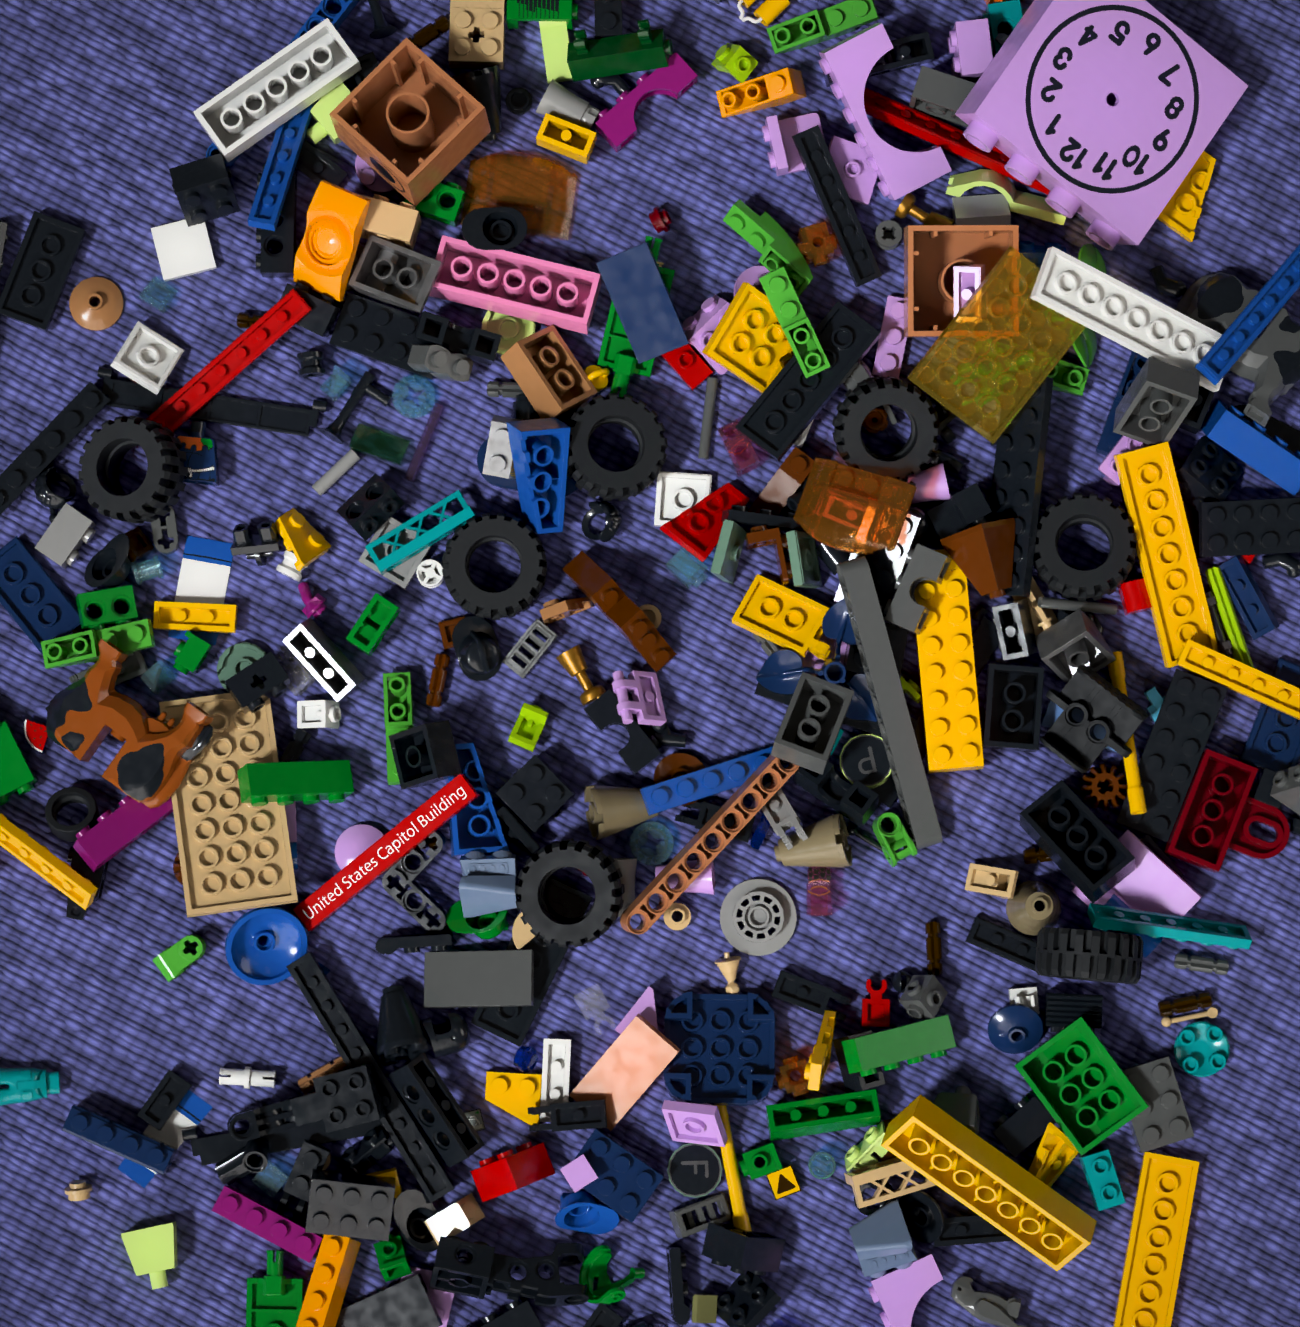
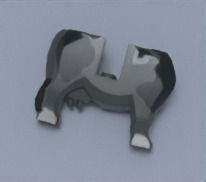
M1222 272L1205 275L1195 280L1186 290L1176 307V311L1223 334L1259 291L1248 288L1233 275ZM1283 307L1260 338H1256L1229 369L1238 376L1254 382L1253 391L1248 398V404L1243 413L1263 427L1267 425L1272 415L1270 405L1279 396L1286 395L1289 389L1300 380V323L1296 322Z

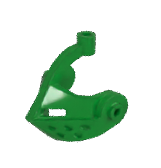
M600 1245L595 1247L586 1256L580 1269L579 1284H587L589 1303L611 1304L621 1301L626 1296L623 1288L629 1286L635 1279L644 1278V1268H631L630 1274L626 1278L611 1284L607 1274V1264L612 1257L611 1249L608 1245ZM594 1277H598L597 1290L593 1291Z

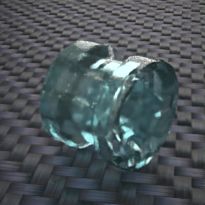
M818 1151L810 1156L807 1166L812 1176L817 1179H827L833 1175L836 1163L832 1155L824 1151Z

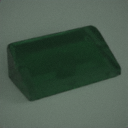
M359 423L349 448L401 467L410 441Z

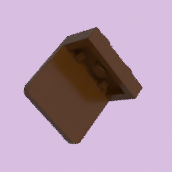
M767 525L750 528V533H746L745 537L747 550L774 545L781 585L787 586L789 579H792L790 560L785 561L784 553L788 550L785 533L780 534L779 527L767 529Z

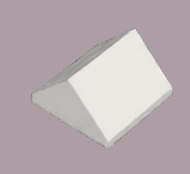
M1003 194L952 197L954 225H1011L1008 201Z

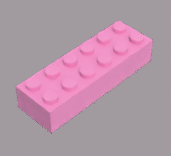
M442 235L435 260L441 261L443 265L430 296L588 334L601 287V274L505 250L476 249L469 245L467 241Z

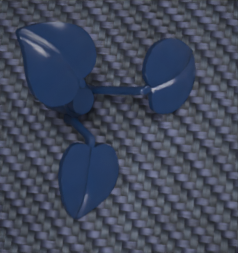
M844 599L832 605L823 617L822 629L824 635L827 638L837 640L835 657L826 660L822 669L802 667L801 657L796 652L789 649H781L775 651L766 659L756 675L757 681L763 687L779 694H793L802 672L818 674L819 676L824 675L828 682L833 684L844 683L845 685L842 687L854 691L846 717L856 720L877 721L865 674H855L848 681L845 678L846 669L840 661L841 642L843 641L848 645L856 644Z

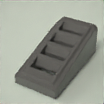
M536 619L502 662L524 679L556 641L558 635L540 620ZM536 629L547 638L545 643L533 634ZM529 638L541 647L538 651L526 642ZM521 647H524L534 657L530 660L519 650ZM515 655L527 664L524 669L512 660Z
M724 1193L669 1212L677 1238H684L708 1228L709 1222L724 1223L732 1219ZM714 1202L717 1203L721 1215L719 1218L716 1217L712 1205ZM703 1206L706 1207L710 1221H706L702 1210ZM693 1210H695L699 1225H695L691 1213ZM682 1214H684L688 1225L687 1229L681 1216Z

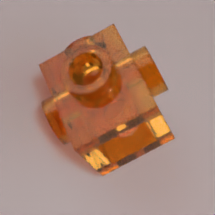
M826 221L799 228L798 237L800 242L796 243V246L807 264L813 263L816 267L829 263V259L834 256V249H837V242L834 233L829 234Z
M798 1055L783 1059V1065L778 1067L779 1073L775 1074L779 1089L785 1088L787 1094L793 1093V1097L809 1093V1080L804 1079L806 1059L799 1060ZM796 1070L800 1073L798 1081L790 1079L792 1071Z

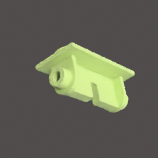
M883 1121L876 1127L872 1126L864 1135V1139L857 1146L853 1145L847 1151L844 1158L847 1172L877 1163L878 1159L872 1155L873 1152L877 1153L881 1158L888 1152L887 1149L881 1146L885 1135Z

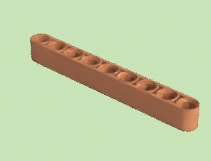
M770 754L625 909L620 917V924L623 930L638 935L645 933L798 770L799 766L790 763L788 767L783 768L780 759ZM766 773L770 775L772 780L768 788L763 787L761 782L762 777ZM747 793L751 794L753 798V803L749 808L743 805V798ZM731 813L734 817V824L727 828L724 824V818L727 814ZM712 833L716 841L713 847L708 848L705 840L707 835ZM693 853L697 857V863L693 868H689L686 862L687 857ZM675 873L678 877V884L674 888H670L668 878L671 874ZM657 894L659 904L652 909L649 905V898L651 895ZM634 914H638L641 922L637 928L633 929L630 926V918Z

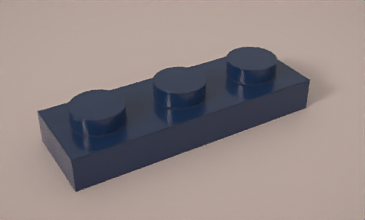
M1237 555L1219 565L1230 597L1253 640L1278 628L1280 625L1242 555Z

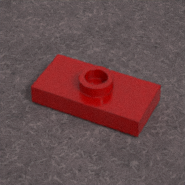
M689 344L661 355L692 391L713 374V371Z

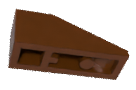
M795 446L748 512L758 513V509L774 510V515L779 516L787 506V498L799 491L804 480L815 470L817 462Z

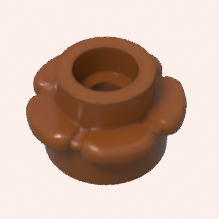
M875 408L869 412L862 423L863 427H866L870 433H878L880 430H885L888 425L885 410ZM877 418L878 421L874 423L872 419Z

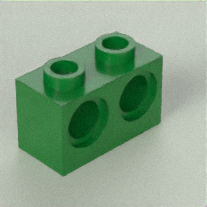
M446 182L445 185L439 183L430 192L428 198L422 200L416 206L415 210L419 211L420 216L456 227L466 198L465 191L461 190L462 187L452 182ZM445 197H452L455 199V204L451 208H444L441 206V201ZM406 198L404 199L405 203L411 204Z
M132 585L81 593L76 596L82 630L96 631L104 629L108 625L116 624L117 626L130 623L138 618ZM118 601L126 603L128 612L126 614H118L114 610V603ZM90 606L98 607L101 611V617L98 619L90 618L86 612L87 608Z
M375 593L346 637V640L364 653L372 656L401 610L387 599Z

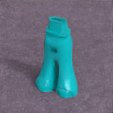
M0 1068V1085H9L8 1088L0 1089V1106L31 1102L48 1098V1094H59V1071L47 1072L46 1069Z

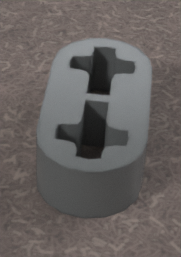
M169 506L170 516L166 517V526H162L160 518L151 522L155 548L160 553L167 555L174 553L179 547L176 513L171 506ZM166 530L168 537L174 539V542L170 543L168 549H165L164 545L159 544V541L164 540L163 531Z

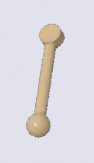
M1210 1007L1204 1012L1174 1018L1165 1016L1162 1018L1161 1024L1164 1027H1169L1172 1023L1207 1016L1215 1018L1218 1015V1010Z

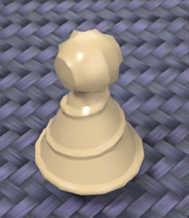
M724 952V958L717 959L714 963L728 982L725 987L726 993L738 994L740 988L735 979L741 957L730 956L729 952Z

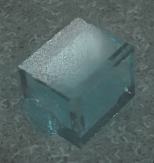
M683 547L665 564V567L688 590L693 585L698 588L708 578L705 574L708 571V567Z

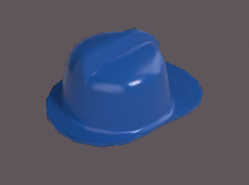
M589 1192L562 1193L560 1197V1211L555 1217L556 1225L560 1228L597 1235L612 1231L618 1226V1213L610 1207L598 1204L595 1197Z

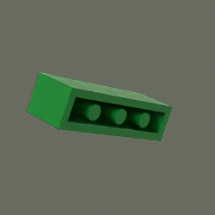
M350 760L247 763L237 771L241 803H251L255 807L267 805L268 802H277L281 806L293 804L294 801H303V804L307 805L318 803L320 800H329V803H341L354 792Z
M948 1015L841 1041L849 1074L860 1072L861 1077L876 1074V1068L881 1066L884 1067V1071L901 1067L900 1061L907 1060L908 1065L924 1061L923 1055L930 1054L931 1059L947 1055L946 1049L956 1047Z
M876 1089L766 1106L770 1141L878 1125L881 1117Z

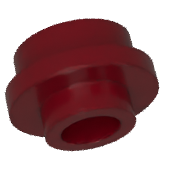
M658 206L653 208V212L649 213V218L658 233L662 231L668 232L670 230L669 224L672 223L668 212L665 209L660 210Z

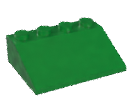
M1082 1016L1015 1065L1016 1069L1081 1156L1149 1107Z

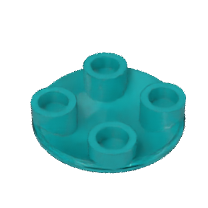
M1191 1023L1184 1027L1176 1037L1174 1044L1176 1061L1190 1075L1197 1077L1213 1075L1226 1065L1229 1056L1228 1039L1224 1032L1212 1023Z

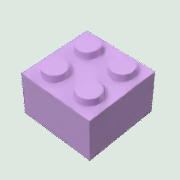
M988 18L955 22L953 31H949L950 37L947 39L949 54L954 53L953 64H951L952 76L977 83L993 60Z

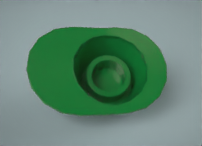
M460 900L449 908L446 914V923L454 932L463 934L474 933L481 939H492L502 931L508 930L509 924L506 917L508 910L464 918Z

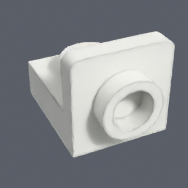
M332 700L297 701V728H339V721L341 720L339 702Z

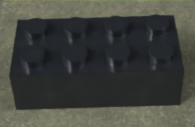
M1062 780L1020 813V826L1092 903L1096 902L1135 870V857Z

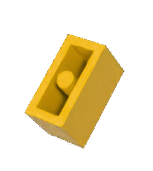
M547 113L536 136L538 146L585 164L588 163L597 141L596 132Z

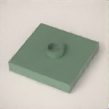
M726 519L723 521L710 571L722 581L733 584L747 531L736 522Z
M795 530L786 532L794 586L811 589L822 587L814 534Z

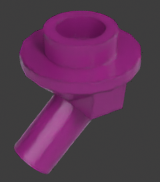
M302 582L298 585L302 601L306 605L302 612L308 619L311 616L317 618L327 608L324 604L327 599L319 593L313 597L309 584Z

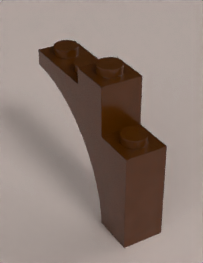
M583 551L562 568L571 581L611 621L656 673L676 655L645 613Z

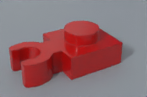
M867 979L866 990L870 994V999L862 998L861 1026L890 1027V999H882V994L887 989L886 980H881V988L879 990H873L871 979Z

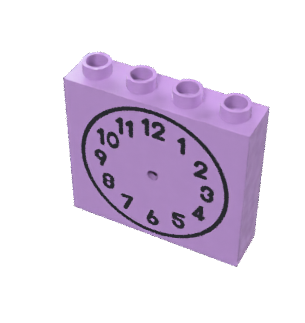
M1034 0L955 115L968 124L963 135L970 143L988 153L991 152L994 146L1010 158L1004 168L1011 176L1026 185H1032L1035 179L1050 190L1045 201L1051 208L1068 218H1072L1076 212L1091 223L1085 232L1086 235L1101 247L1112 251L1116 245L1140 244L1248 85L1146 0Z

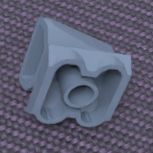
M505 850L496 851L492 855L472 851L461 856L462 877L459 882V894L464 918L517 908L518 894H515V887L520 879L518 878L519 869L516 854Z
M898 1200L889 1202L848 1228L864 1277L880 1278L888 1269L894 1267L906 1269L913 1264V1261L918 1260Z

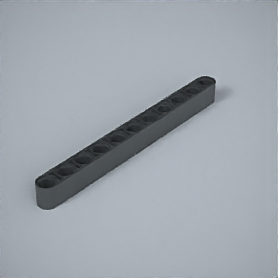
M864 556L838 563L836 565L838 578L908 835L911 837L917 850L941 843L943 839L869 564Z

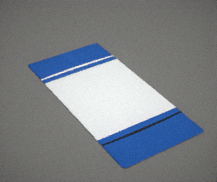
M187 536L174 602L224 604L233 558L230 548L233 543ZM169 630L168 637L183 640L189 639L185 636L186 631ZM189 631L208 644L216 645L218 632Z
M189 1090L161 1131L149 1124L143 1133L179 1148L184 1142L182 1130L196 1128L213 1107ZM126 1158L118 1167L121 1172L143 1188L158 1173Z

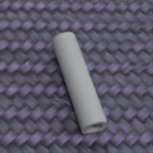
M350 449L311 487L320 496L323 495L360 460L359 456Z

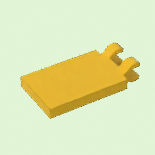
M757 574L732 617V623L785 649L792 650L804 658L809 651L817 658L826 661L831 653L829 650L831 646L819 641L823 635V617L829 608Z

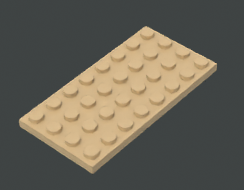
M230 693L159 702L160 714L165 711L167 713L165 720L167 721L170 718H174L175 727L182 720L184 707L187 702L196 704L214 718L210 723L213 726L211 742L192 760L181 784L171 796L187 918L297 903L298 897L285 805L281 806L277 802H268L267 805L255 807L251 803H241L237 771L247 763L279 762L270 698L265 701L264 707L254 713L249 711L246 714L243 713Z

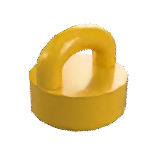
M590 365L584 369L588 379L592 382L598 393L607 386L608 375L610 374L608 368Z

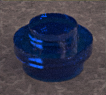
M521 1046L514 1057V1066L518 1067L519 1071L526 1073L536 1066L538 1061L536 1048L533 1046Z

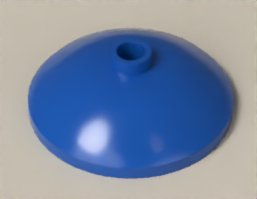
M272 906L256 908L242 915L230 928L225 942L226 959L232 971L242 980L255 985L275 984L290 977L291 974L286 966L306 954L308 945L307 935L302 923L291 912ZM261 936H267L264 941H258Z

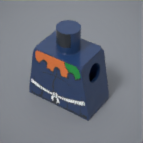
M190 421L188 436H175L182 443L180 451H184L187 457L184 467L188 468V476H184L183 483L219 486L217 443L212 438H205L206 423Z

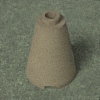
M586 786L584 803L589 802V811H585L589 830L592 837H596L595 840L604 839L658 816L659 813L648 816L640 792L642 788Z
M840 813L830 815L804 827L803 830L808 836V839L804 841L799 838L796 832L787 835L793 842V848L790 850L787 849L781 838L778 840V845L774 846L776 859L778 862L782 861L784 866L846 868L852 866L853 863L852 847L848 845L847 836H849L847 825L843 815Z
M1026 881L1016 886L1013 899L1007 900L1006 914L1009 922L1017 931L1035 936L1038 935L1042 927L1052 928L1056 925L1061 914V902L1055 890L1048 884L1041 881ZM1036 901L1040 903L1041 911L1035 909L1034 904Z

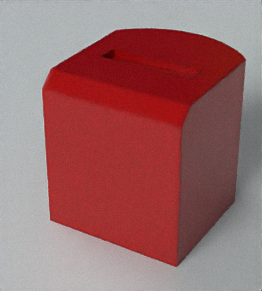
M1144 578L1125 582L1118 586L1125 616L1151 610L1152 606Z

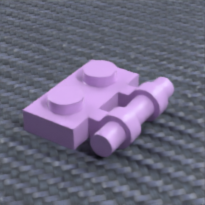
M621 670L612 673L614 680L612 688L618 698L617 712L618 715H621L623 724L633 722L632 714H636L638 724L662 726L667 722L658 678L655 672L633 670L628 675V679H624V674ZM627 692L632 693L633 701H629Z

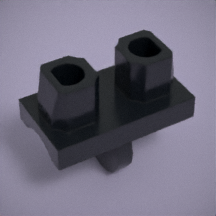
M274 521L260 523L258 526L259 533L251 534L249 524H237L233 530L234 542L230 548L232 556L246 554L247 559H255L258 566H265L267 557L275 556V551L280 550V544L283 540L282 536L278 533Z

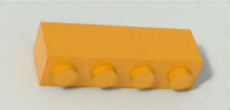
M324 1234L296 1327H336L361 1242L348 1237Z

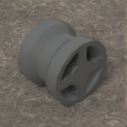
M892 220L881 222L876 228L875 243L879 248L886 251L897 248L901 242L902 228Z

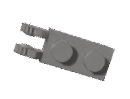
M771 782L767 783L763 787L768 788ZM780 788L761 810L776 835L780 836L787 849L790 850L793 848V842L786 835L785 831L794 826L800 839L804 841L808 839V836L800 825L799 817Z

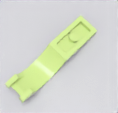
M539 21L547 83L550 84L552 79L556 82L573 80L567 63L569 38L566 22Z
M979 169L952 175L949 178V185L945 194L960 198L965 191L973 187L987 186L995 188L1005 196L1011 212L1064 226L1066 217L1051 208L1046 203L1045 197L1016 190L1014 184L1007 176L998 172Z

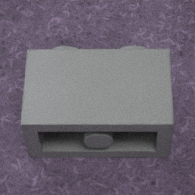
M65 503L34 548L66 569L68 565L72 566L80 556L78 550L82 544H88L96 532L94 530L96 524Z

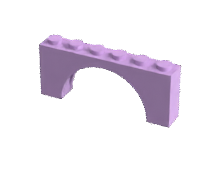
M875 23L819 52L822 58L819 60V64L824 74H829L833 81V84L830 86L837 100L841 98L845 106L842 109L845 119L849 124L853 123L857 131L854 134L857 144L861 149L865 148L869 156L866 158L869 169L872 173L876 172L880 179V182L877 183L880 192L884 197L888 196L891 200H897L951 172L952 169L941 146L933 145L917 151L900 150L882 140L869 123L864 106L866 81L876 62L885 53L894 48L883 24Z
M932 1253L917 1258L918 1260L913 1261V1264L906 1269L895 1268L886 1272L880 1278L870 1279L872 1286L868 1288L873 1302H880L884 1312L879 1313L885 1327H911L914 1310L921 1297L933 1285L943 1280Z

